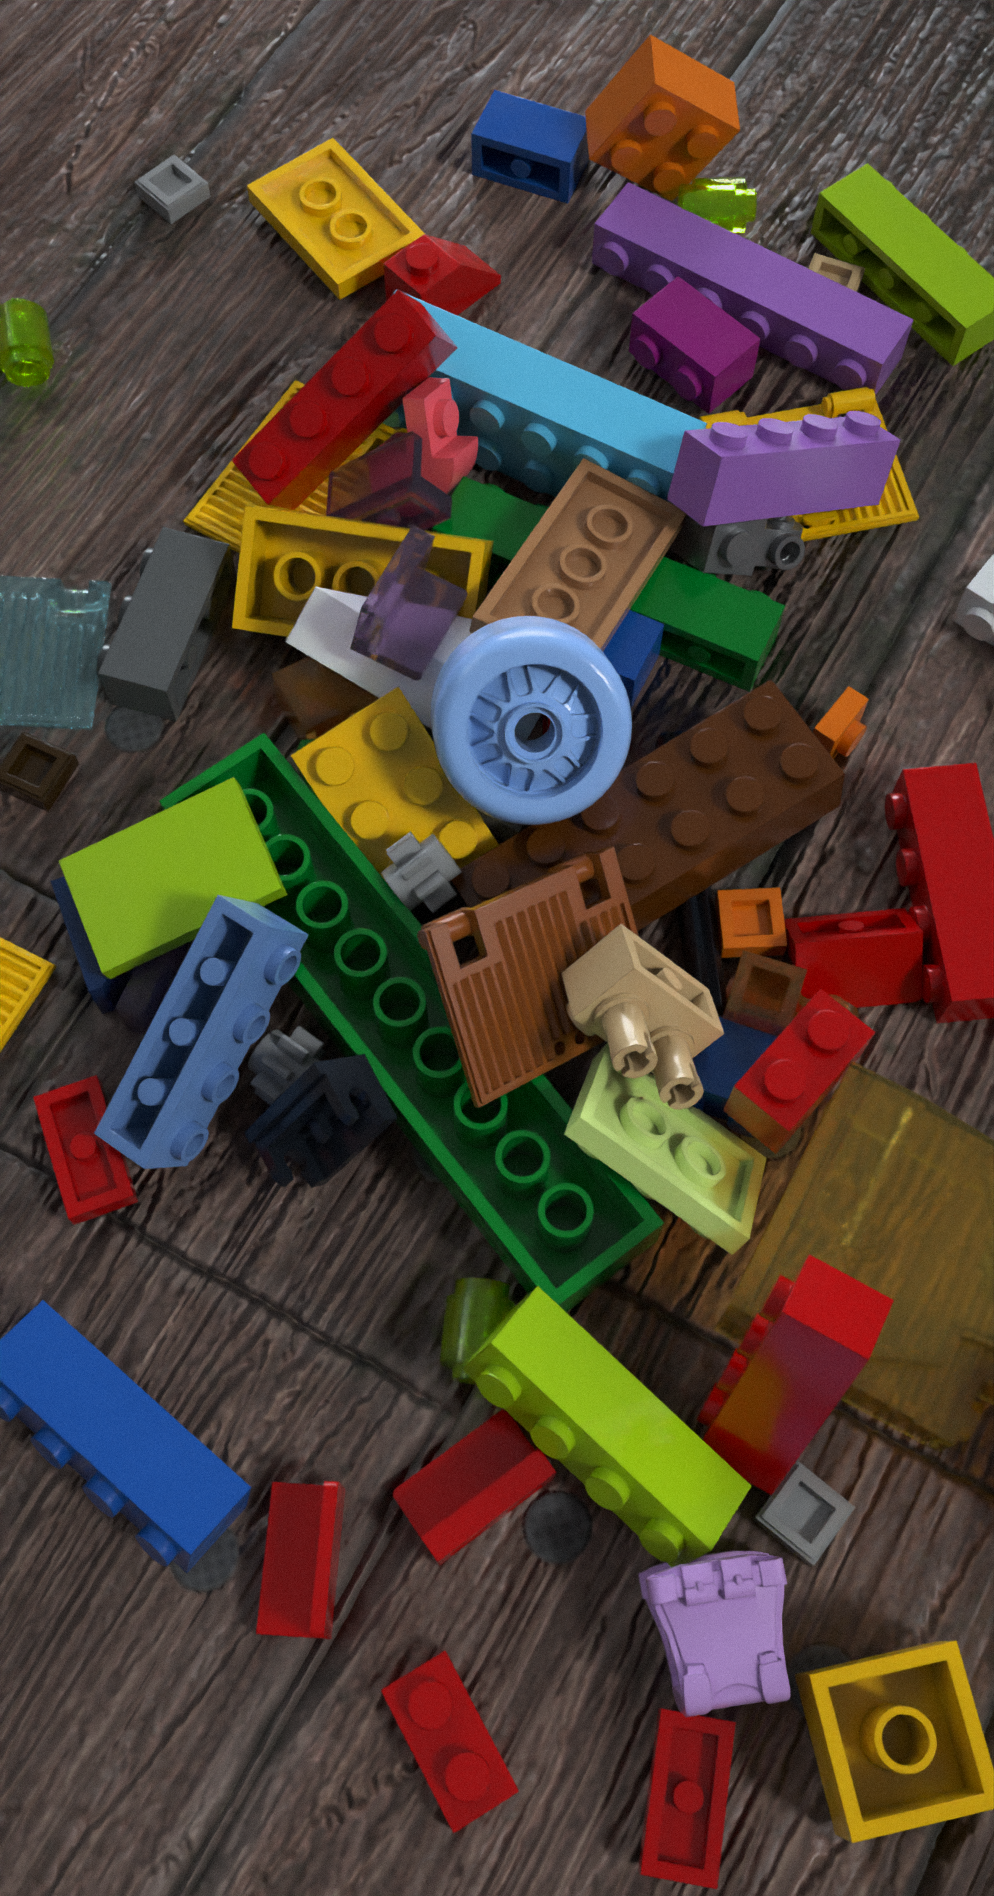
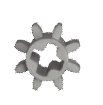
M410 831L386 849L387 855L393 861V864L383 870L381 874L409 911L424 901L430 911L434 913L457 896L456 890L450 881L462 873V871L433 833L419 843Z
M301 1026L294 1030L290 1038L278 1029L271 1031L257 1045L248 1062V1069L257 1075L250 1084L256 1088L254 1093L272 1105L314 1062H319L326 1055V1051L322 1049L324 1043Z

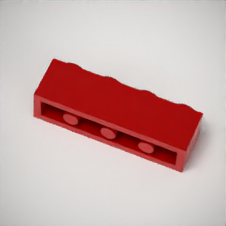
M397 290L231 461L267 505L295 510L403 403L402 398L425 381L458 347L420 302Z
M977 763L903 769L892 793L886 795L885 818L889 830H897L900 849L896 855V871L900 885L908 886L912 906H910L908 913L923 930L924 965H922V997L926 1003L933 1004L936 1024L994 1018V838Z
M810 1254L793 1280L779 1274L760 1312H757L738 1349L736 1348L732 1353L718 1382H715L697 1416L696 1420L707 1426L702 1440L747 1482L772 1495L869 1361L894 1300Z

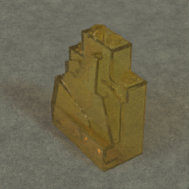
M852 1061L822 1112L824 1114L728 1305L720 1315L713 1330L740 1344L757 1312H760L779 1274L793 1280L809 1254L894 1300L869 1361L841 1400L934 1451L940 1452L955 1445L957 1439L963 1443L967 1442L974 1432L983 1411V1404L975 1401L976 1396L994 1405V1140L923 1096Z

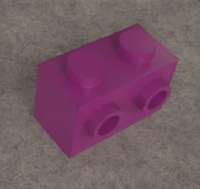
M677 276L632 313L628 352L634 356L641 366L653 370L671 384L682 398L694 402L706 413L710 414L753 377L761 338Z

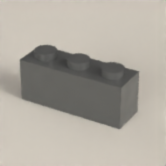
M163 527L154 548L149 547L146 549L140 564L139 582L133 595H127L124 598L119 610V627L111 644L107 643L102 647L97 660V676L102 682L110 704L177 722L237 579L228 543Z

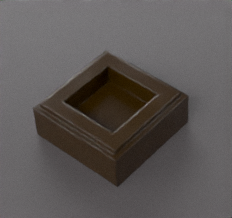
M22 731L0 764V790L49 812L75 772L79 762L74 753Z

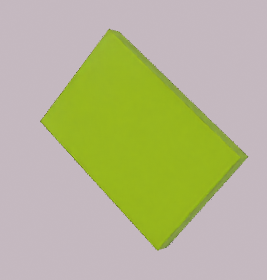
M234 777L59 860L100 970L109 979L194 940L217 895L250 901L261 906H265L287 895L243 790Z

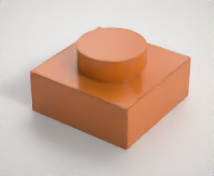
M850 686L847 687L813 730L814 735L833 759L838 753L845 757L849 756L867 729V726L860 721L869 699Z
M780 887L717 890L715 910L721 958L784 955L787 939Z

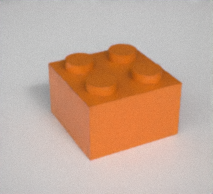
M651 34L585 111L589 159L670 201H673L740 131L734 82Z

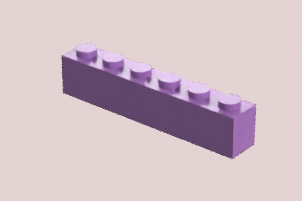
M629 182L594 224L592 264L602 268L611 275L618 276L648 291L653 296L679 276L761 338L759 347L788 360L799 368H804L838 385L843 390L868 387L874 390L876 396L902 358L914 319Z

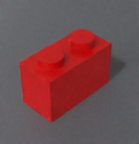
M820 989L735 1084L723 1111L772 1152L777 1154L859 1059L875 1031Z

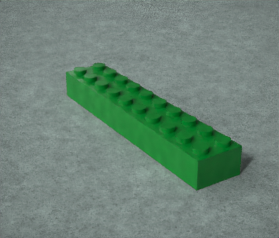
M262 733L161 799L159 802L164 811L234 777L240 784L287 892L286 896L263 907L309 934L300 950V965L294 976L287 983L344 1057L365 1054L398 1117L395 1123L528 1294L539 1286L567 1312L657 1242L664 1225L662 1219L630 1181L602 1161L585 1154L577 1143L564 1135L573 1110L543 1074L480 1108L474 1107L428 952L421 947L418 941L417 934L421 930L422 925L400 901L387 882L265 733Z

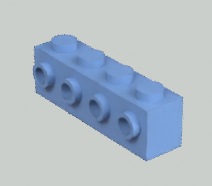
M217 895L94 1134L143 1169L187 1166L204 1148L209 1135L207 1127L219 1104L225 1101L235 1089L239 1080L238 1068L250 1045L255 1043L265 1032L270 1020L269 1009L281 986L286 984L296 973L301 962L300 950L309 934L258 903Z

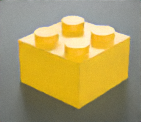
M957 1641L931 1642L795 1674L835 1835L851 1843H856L994 1809V1769Z

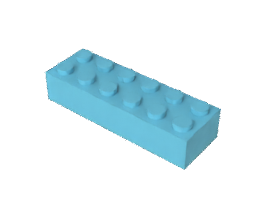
M408 295L425 307L458 347L429 377L450 379L452 400L456 402L459 410L457 435L478 436L476 464L486 470H496L521 481L535 492L548 493L556 497L579 463L585 458L670 502L667 497L684 431L706 429V422ZM403 403L383 422L385 425L407 429Z

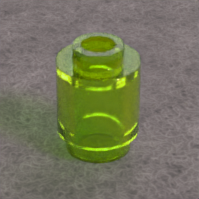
M745 176L693 178L692 184H680L678 206L735 234H743L746 222L755 221L757 208L756 189L747 188Z
M10 299L0 305V369L5 373L8 381L18 386L31 387L44 383L49 378L50 370L54 365L47 313L39 304L27 299Z
M460 1278L455 1280L454 1294L446 1297L439 1358L441 1366L452 1369L451 1379L453 1381L477 1385L462 1368L509 1311L515 1307V1303L509 1300L510 1286L508 1284L483 1278Z

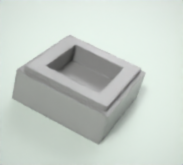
M172 155L134 182L137 196L170 224H173L211 197L208 182L176 155Z
M797 1460L775 1492L767 1498L752 1520L811 1567L818 1561L855 1509V1506Z

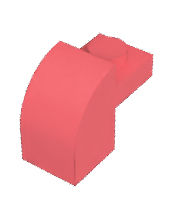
M428 377L403 397L407 433L396 432L370 453L379 509L398 511H421L428 509L442 500L459 484L462 477H466L472 470L478 453V436L457 435L459 410L456 402L452 400L449 378Z

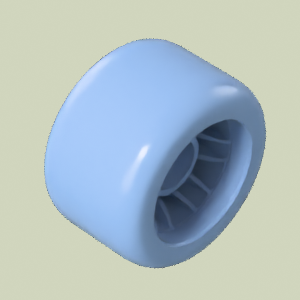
M539 616L505 618L490 623L469 635L456 647L443 665L437 677L431 700L433 742L440 766L454 789L473 807L486 815L508 823L543 825L559 822L584 811L601 798L614 783L625 763L630 747L632 734L631 708L625 686L619 674L602 650L589 637L566 623ZM529 713H541L550 719L548 731L537 739L522 740L515 735V727L518 721Z

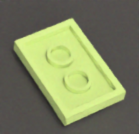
M607 1043L592 1059L564 1135L577 1143L585 1154L602 1161L630 1181L642 1195L656 1200L687 1222L699 1236L712 1240L733 1255L750 1240L766 1157L700 1109L691 1106L678 1110L669 1107L667 1102L663 1103L658 1094L655 1076L648 1073L638 1078H627L622 1075L621 1070L617 1072L612 1065L609 1045Z

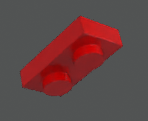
M95 1075L34 1096L33 1100L66 1214L70 1222L76 1225L137 1203V1195L125 1156L94 1134L109 1105L99 1077Z
M446 1650L381 1690L453 1834L519 1792L510 1771Z
M658 1708L638 1867L640 1875L712 1889L718 1888L736 1722L701 1715L685 1717L680 1711Z

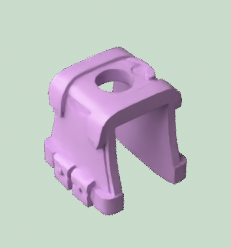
M730 1550L705 1554L690 1563L679 1564L671 1567L667 1562H663L638 1573L642 1599L646 1600L664 1646L674 1698L678 1709L685 1717L708 1714L714 1709L763 1701L767 1702V1704H772L790 1699V1685L786 1670L782 1632L784 1585L787 1584L782 1557L759 1551Z

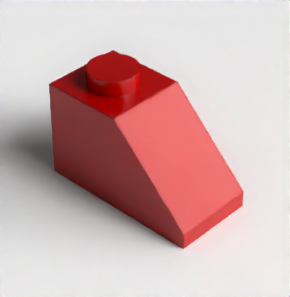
M426 234L420 236L383 263L386 301L397 289L457 316L501 284V275L465 245Z

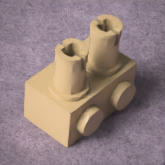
M620 924L562 972L569 1001L566 1005L567 1013L575 1026L588 1036L596 1034L608 1042L612 1065L617 1072L621 1070L622 1075L627 1078H638L652 1072L655 1076L660 1100L663 1103L667 1102L669 1107L678 1110L689 1108L695 1105L704 1093L693 1058L724 1034L712 996L707 987L624 925Z

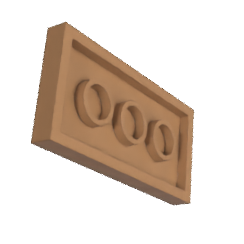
M583 458L473 615L469 632L474 633L490 623L505 618L539 616L554 619L576 628L589 637L603 652L682 529L687 514L672 503Z

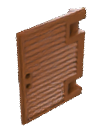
M614 846L605 847L596 852L582 853L549 868L548 872L541 877L472 908L462 907L424 924L421 930L418 931V941L421 947L428 952L474 1107H482L605 1041L596 1034L593 1036L584 1034L570 1019L566 1010V1005L569 1001L562 972L620 924L638 936ZM589 879H598L603 898L585 906L579 884ZM466 936H474L480 956L459 965L453 942Z

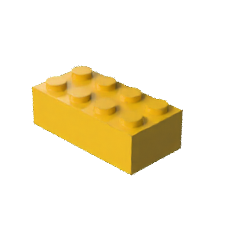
M245 505L232 628L288 637L315 586L472 619L486 598L494 541L266 506Z

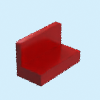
M905 908L784 919L787 939L786 951L793 962V1005L797 1012H800L820 989L846 1009L913 1003L921 999L923 930Z
M501 1410L395 1488L393 1497L440 1566L555 1478L556 1471L539 1448L535 1450L510 1414L505 1410Z
M324 1481V1485L272 1482L256 1634L332 1639L345 1488L340 1482Z

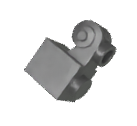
M687 515L682 529L669 548L703 573L752 576L754 566L767 571H771L772 568L790 570L801 562L805 553V545L801 539L803 526L790 516L703 527Z

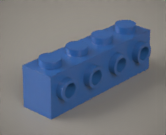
M44 1300L0 1339V1418L10 1422L15 1416L18 1417L35 1433L30 1438L31 1443L45 1460L57 1469H62L66 1464L70 1465L87 1481L82 1489L98 1509L111 1518L118 1512H121L140 1530L135 1535V1538L152 1559L164 1567H167L174 1561L184 1572L188 1573L244 1511L249 1499L251 1486Z

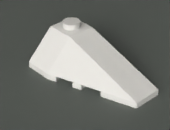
M315 586L289 633L286 643L378 698L399 686L421 723L432 729L431 700L437 677L450 654L462 641L472 634L469 632L472 619ZM529 713L523 716L515 727V735L522 740H527L539 719L540 713Z

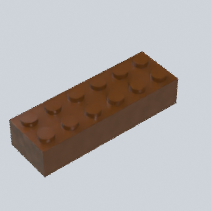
M769 680L621 770L605 794L584 811L559 822L529 826L462 867V873L450 882L456 890V898L460 907L472 908L541 877L548 872L549 868L582 853L596 852L605 847L614 846L636 929L639 931L678 907L690 897L699 894L838 808L841 803L845 773L775 683ZM589 879L579 884L585 906L603 898L598 879Z

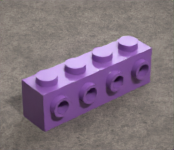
M849 411L846 417L834 418L808 414L803 417V420L788 422L773 418H762L758 421V424L743 426L727 422H716L708 429L684 431L667 499L703 527L879 505L900 439L880 427L881 421L879 418L862 411Z

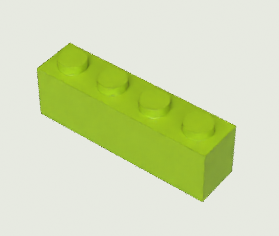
M867 163L819 193L811 234L840 261L864 267L865 272L862 282L891 309L914 319L911 328L952 366L994 340V277L968 255L963 247L957 245L936 226L925 213L921 212L904 197L890 181L883 178Z
M539 1286L508 1312L462 1368L477 1383L479 1391L490 1403L504 1408L530 1433L534 1444L544 1454L558 1459L585 1485L588 1495L598 1505L613 1511L639 1536L642 1546L652 1556L667 1562L671 1567L690 1563L712 1551L751 1488V1485Z

